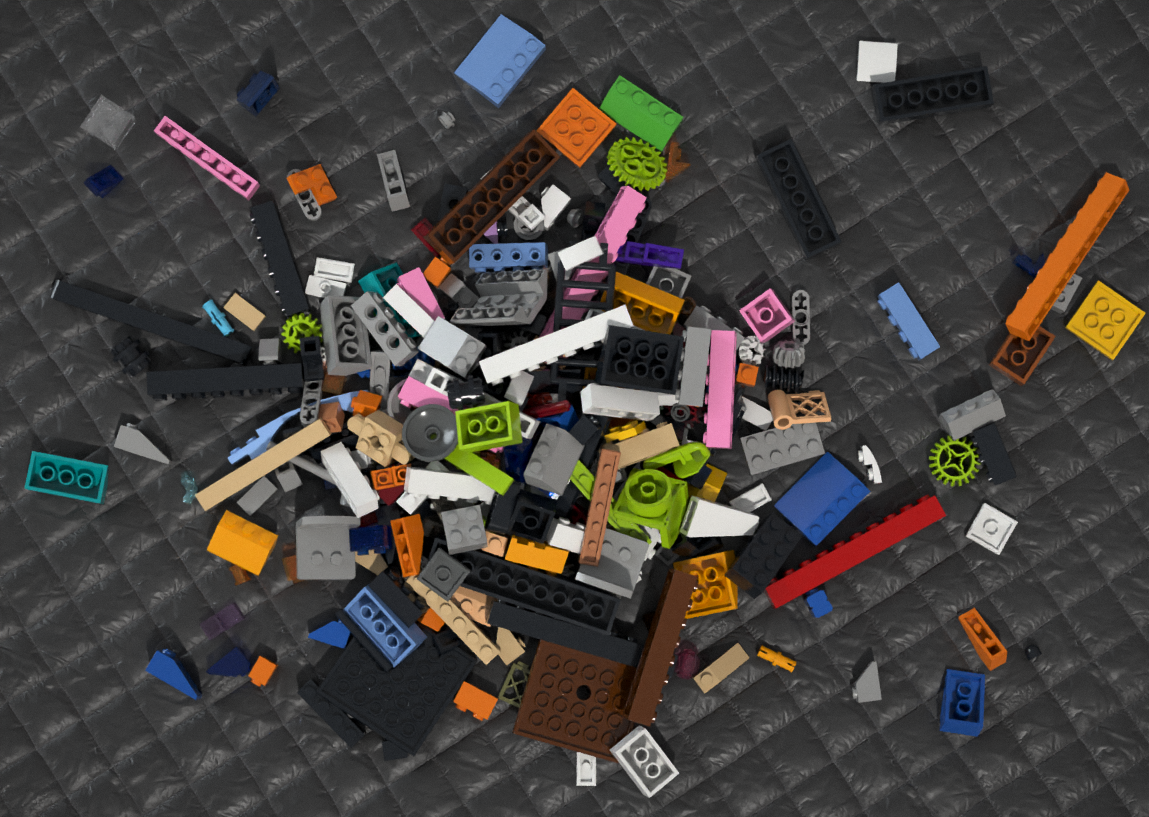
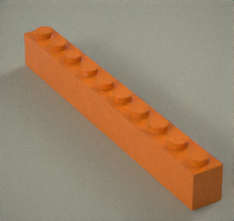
M1107 172L1103 178L1099 179L1097 187L1093 193L1089 194L1087 202L1083 208L1079 209L1077 217L1073 223L1069 224L1067 232L1063 238L1059 239L1057 247L1053 253L1049 254L1047 262L1043 268L1039 269L1035 280L1029 284L1025 295L1017 302L1012 314L1007 317L1005 324L1009 333L1030 341L1129 192L1125 179Z

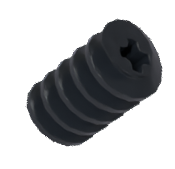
M766 363L763 377L764 386L767 388L769 383H771L772 389H775L778 384L780 390L787 386L788 392L794 387L795 393H797L802 387L804 370H802L800 375L798 369L791 373L790 367H787L785 372L783 366L779 367L776 371L774 364L769 369Z

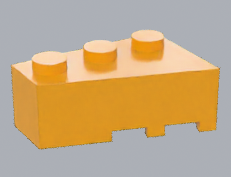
M513 535L505 560L537 569H544L551 574L557 575V573L562 574L569 551L549 545L546 541L542 544Z

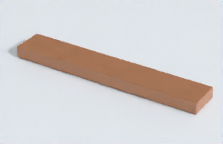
M601 448L578 561L580 564L596 567L599 565L621 455L620 451Z

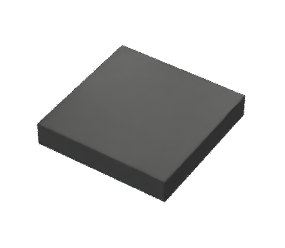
M439 547L417 577V580L448 602L471 569Z

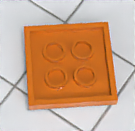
M572 88L536 132L576 166L581 168L617 124Z

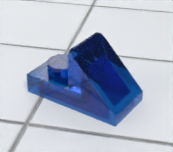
M109 165L87 178L84 184L96 197L104 198L124 178Z
M1044 253L1038 257L1034 264L1031 263L1032 259L1024 254L1022 256L1018 254L1012 261L1014 265L1033 278H1036L1039 269L1045 265Z

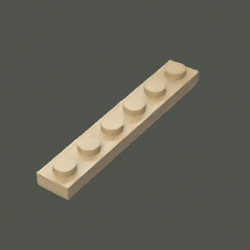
M420 574L410 576L406 582L413 587V590L419 596L426 600L435 613L486 665L500 653L501 650L451 598L447 602L418 581L417 577Z

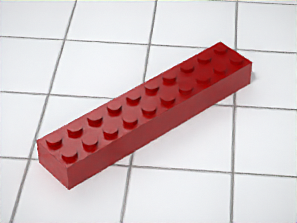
M928 494L917 499L918 504L913 506L911 503L899 509L901 513L898 515L892 513L884 517L883 523L875 522L866 527L867 531L865 533L857 532L849 537L850 541L845 543L843 540L833 545L832 551L824 550L815 555L817 559L813 561L807 559L798 564L799 569L794 571L791 568L782 573V578L778 580L776 577L773 578L764 590L773 609L784 605L945 517L946 514L936 496L930 497Z

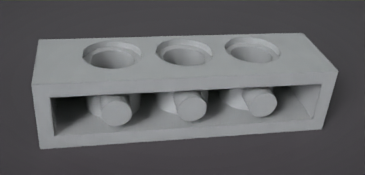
M367 291L351 307L394 366H403L419 352L416 348L417 344L411 337L407 336L405 327L396 321L394 312L385 306L383 297L378 292ZM375 308L377 309L376 317L373 314ZM386 323L389 327L387 332L384 329ZM397 338H398L399 341H400V344H399L398 347H397L396 344H395V341H396Z

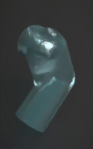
M185 475L181 478V484L184 485L186 490L182 501L191 505L198 488L195 480L191 476Z

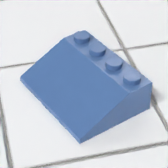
M501 14L454 74L499 108L546 50V45Z

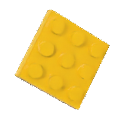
M1098 280L1065 328L1109 359L1114 360L1146 313Z

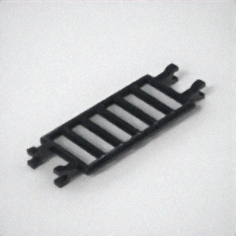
M569 241V247L577 244V241ZM600 243L604 254L600 255L599 263L584 262L572 268L608 271L607 283L565 280V268L561 260L558 262L553 332L561 330V326L569 327L584 321L562 319L563 307L605 310V312L613 310L616 265L607 263L608 243ZM564 288L607 291L606 302L563 299ZM597 341L594 343L595 347L592 348L602 349L603 343ZM557 357L558 361L551 363L550 383L559 385L558 402L566 400L567 385L587 387L588 384L595 383V379L558 377V365L597 368L598 360Z

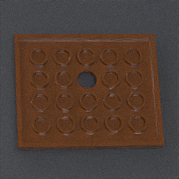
M540 639L512 733L619 763L610 749L633 730L635 722L627 720L622 715L637 668ZM581 685H587L590 689V696L585 700H580L576 694L578 687Z

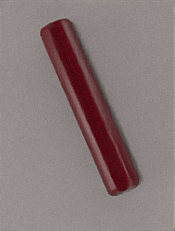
M568 400L524 409L522 412L537 419L568 412L571 404H569Z

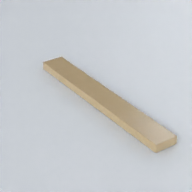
M320 418L195 494V496L206 511L327 438L332 433L323 419Z

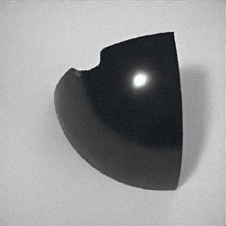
M680 532L671 546V550L673 553L681 556L694 557L712 553L724 545L720 536L688 537Z

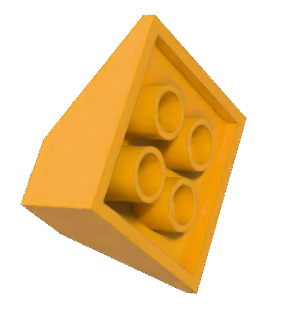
M734 550L673 563L674 569L697 576V581H699L696 592H693L691 596L693 600L691 609L686 611L685 618L689 619L738 609V586L724 575L735 560Z

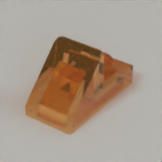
M671 142L665 178L667 183L691 166L689 163L676 162V159L680 160L681 148H678L679 143Z

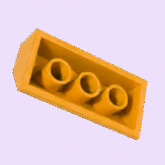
M616 272L613 309L626 305L634 326L645 331L671 335L685 300ZM604 290L600 302H606L607 291Z

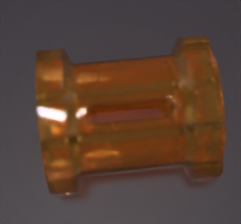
M683 297L685 300L684 304L688 301L692 307L688 311L685 310V307H682L680 313L690 315L695 309L696 303L691 297Z
M237 565L228 568L229 571H232L235 578V586L251 580L245 569Z

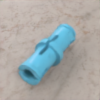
M209 300L202 306L211 317V322L216 324L224 337L234 332V329L225 318L226 315L220 312L213 300Z

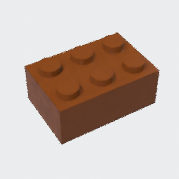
M1041 326L1038 327L1030 341L1009 333L989 366L1022 386L1026 383L1056 336Z

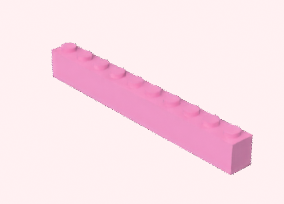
M629 186L621 187L595 234L599 244L608 243L607 263L609 264L617 259L619 247L625 244L629 229L631 230L636 224V216L645 207L644 202L647 197ZM600 256L592 259L589 262L599 263ZM576 269L571 280L601 282L602 279L604 280L607 277L608 271ZM566 288L563 299L591 301L592 297L599 290ZM563 307L562 319L581 320L583 313H586L589 309ZM555 309L539 338L553 333Z

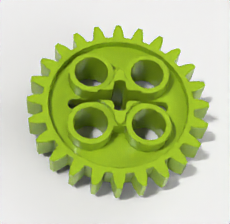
M627 137L624 141L619 139L618 142H614L607 155V159H609L607 164L611 165L609 170L615 171L613 176H619V182L624 180L625 186L631 184L632 189H635L636 186H638L640 191H642L643 187L647 191L650 188L655 189L656 186H660L668 171L665 169L667 164L663 163L665 158L659 157L661 152H655V146L650 148L649 142L643 144L642 139L639 142H636L634 137L631 141Z

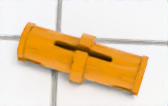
M761 645L759 649L761 651L757 653L758 657L772 662V665H778L792 673L794 670L792 666H795L797 661L781 655L782 652H775Z

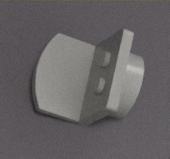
M309 516L300 518L296 522L297 579H354L356 576L355 528L360 526V517Z
M606 528L598 567L581 564L575 580L631 599L649 544Z

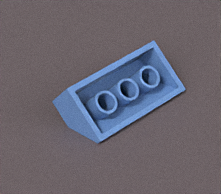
M368 585L343 609L392 663L393 667H396L427 638L415 623L408 628Z

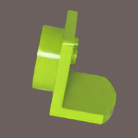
M634 468L631 470L615 504L613 516L617 519L660 530L662 547L670 549L680 533L689 505L687 482L667 477V475L658 470Z

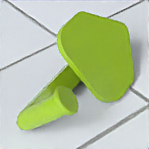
M687 443L646 459L643 462V468L655 470L673 462L676 475L679 478H686L698 473L711 453L704 443Z

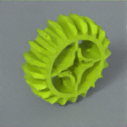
M948 435V442L941 438L940 442L942 445L936 442L934 446L937 450H930L935 456L928 457V460H934V463L929 464V468H936L931 473L932 475L939 473L940 475L937 476L936 480L939 481L943 477L944 485L950 480L951 487L955 485V481L958 486H962V480L966 484L969 483L967 476L971 479L975 478L974 474L971 473L972 471L976 473L979 471L978 468L974 467V465L981 464L980 461H975L979 454L974 455L973 453L978 448H970L973 443L972 441L965 444L966 437H962L961 441L959 439L953 441L951 436ZM949 445L960 446L965 451L957 454ZM944 449L947 460L940 465V454ZM951 456H953V458H958L962 456L957 462L958 465L950 464L947 466V464L950 463V460H952ZM969 456V467L964 472L962 461ZM949 467L953 468L960 476H950L943 470Z

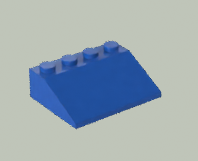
M827 451L774 507L813 546H817L870 490Z

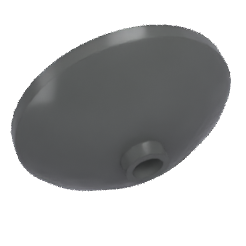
M428 404L415 409L407 417L402 428V440L405 448L413 457L421 461L434 462L444 459L458 445L456 416L448 408L437 404ZM433 434H437L435 439H431Z

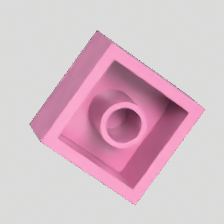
M771 288L739 310L762 343L767 342L795 322L776 292Z

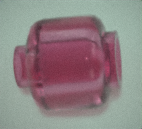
M686 649L684 652L677 654L678 659L674 671L678 677L690 680L698 674L701 660L695 655V651Z

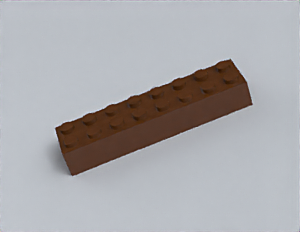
M535 129L528 132L423 238L449 265L454 264L560 156Z
M668 569L622 717L627 720L649 727L656 720L657 704L660 705L662 701L663 685L666 686L668 682V668L672 667L674 663V649L679 647L681 637H679L680 630L685 628L687 618H685L686 611H690L693 602L691 596L698 587L699 581H697V576L676 569Z

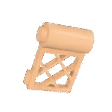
M774 390L768 394L767 399L774 426L777 429H787L792 424L831 422V414L825 393L820 392V390L797 394H786L782 390ZM821 399V402L817 404L811 400ZM799 400L802 403L798 405L792 401ZM806 405H809V406L813 407V409H812L811 411H809V410L805 409L804 407H805ZM817 411H820L825 415H817L815 413ZM798 412H801L805 414V416L796 417V414Z

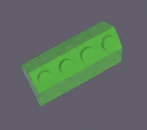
M620 75L599 108L610 119L645 142H649L651 146H655L660 152L663 151L683 121V116Z

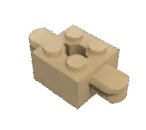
M377 410L366 417L357 414L348 420V429L359 436L356 449L384 467H388L396 461L405 465L415 458L404 446L402 440L403 424L381 410Z

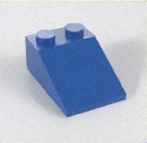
M167 648L157 650L145 671L193 699H201V692L180 660L175 657L176 653Z
M947 669L940 714V731L978 737L983 729L984 674Z

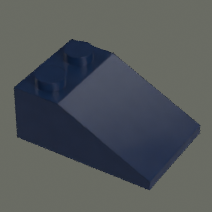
M261 70L258 74L254 73L249 79L250 84L238 92V98L236 99L242 107L255 117L280 89L275 78Z

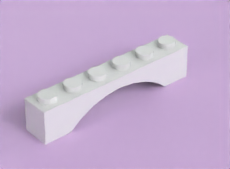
M433 367L425 385L448 396L446 385L452 383L453 378L456 377ZM484 392L485 403L478 405V407L501 403L502 401ZM519 411L522 436L532 439L540 421Z

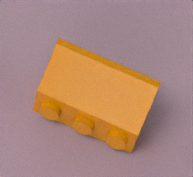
M226 510L217 525L207 551L259 576L276 546L278 535Z

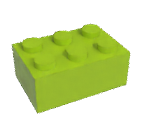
M506 401L455 411L458 444L461 451L471 453L523 443L519 404Z

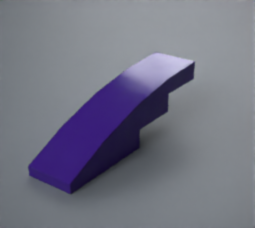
M627 241L623 246L619 247L617 251L618 257L615 261L681 269L684 249Z

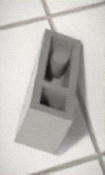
M396 150L377 154L391 211L410 207Z
M129 423L126 426H120L114 444L115 448L172 465V461L143 432L137 430L138 426Z

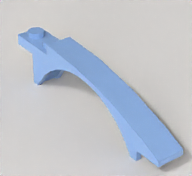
M359 391L322 399L321 404L339 402L342 410L353 414L354 408H351L352 399L354 396H358ZM317 401L310 403L308 405L313 406L316 404ZM301 408L288 412L257 429L256 432L260 437L256 438L254 436L246 442L247 445L242 449L237 447L230 452L231 456L228 457L230 463L235 465L247 456L254 459L266 452L269 442H273L277 433L289 420L300 414Z

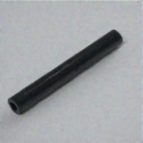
M342 608L335 613L337 618L378 664L388 672L393 667L392 663Z

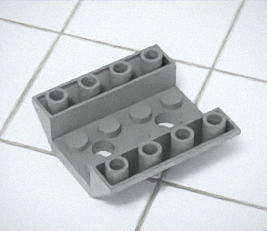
M533 269L482 273L475 284L481 297L473 308L458 309L451 318L450 323L466 327L531 324L547 300V270Z

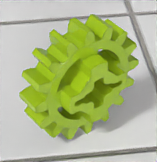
M301 313L299 317L297 314H294L292 318L289 317L282 327L285 331L281 335L286 336L283 342L289 343L288 349L293 347L295 348L294 353H297L298 350L301 351L300 338L311 337L312 334L319 336V338L323 336V332L319 331L322 324H316L317 318L312 320L311 314L305 317L304 313Z

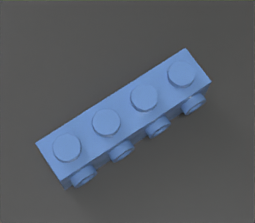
M545 242L473 244L469 248V267L472 270L475 269L477 273H484L486 269H494V272L505 271V269L524 271V268L542 270L543 268H548V245Z
M899 282L877 296L879 298L877 301L882 310L886 309L890 315L888 320L892 326H897L900 331L898 333L900 339L908 343L910 347L908 350L914 359L917 358L919 361L940 347Z

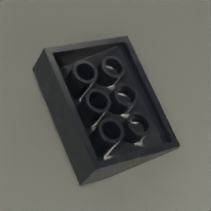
M608 325L597 364L595 383L675 395L684 337Z

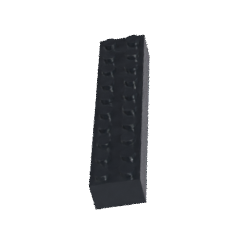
M437 534L428 562L439 547L449 553L446 536ZM481 549L451 554V556L471 569L461 583V587L609 636L622 595L558 573L555 575L544 569H537L505 560L506 556L501 557Z

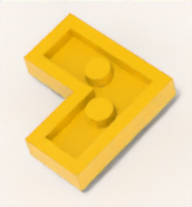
M637 420L626 423L621 428L620 426L610 428L609 433L604 435L606 443L617 439L620 441L638 435L647 427L644 421L638 423Z

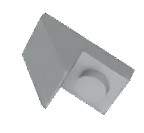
M452 273L439 286L455 303L458 301L460 307L472 308L479 299Z

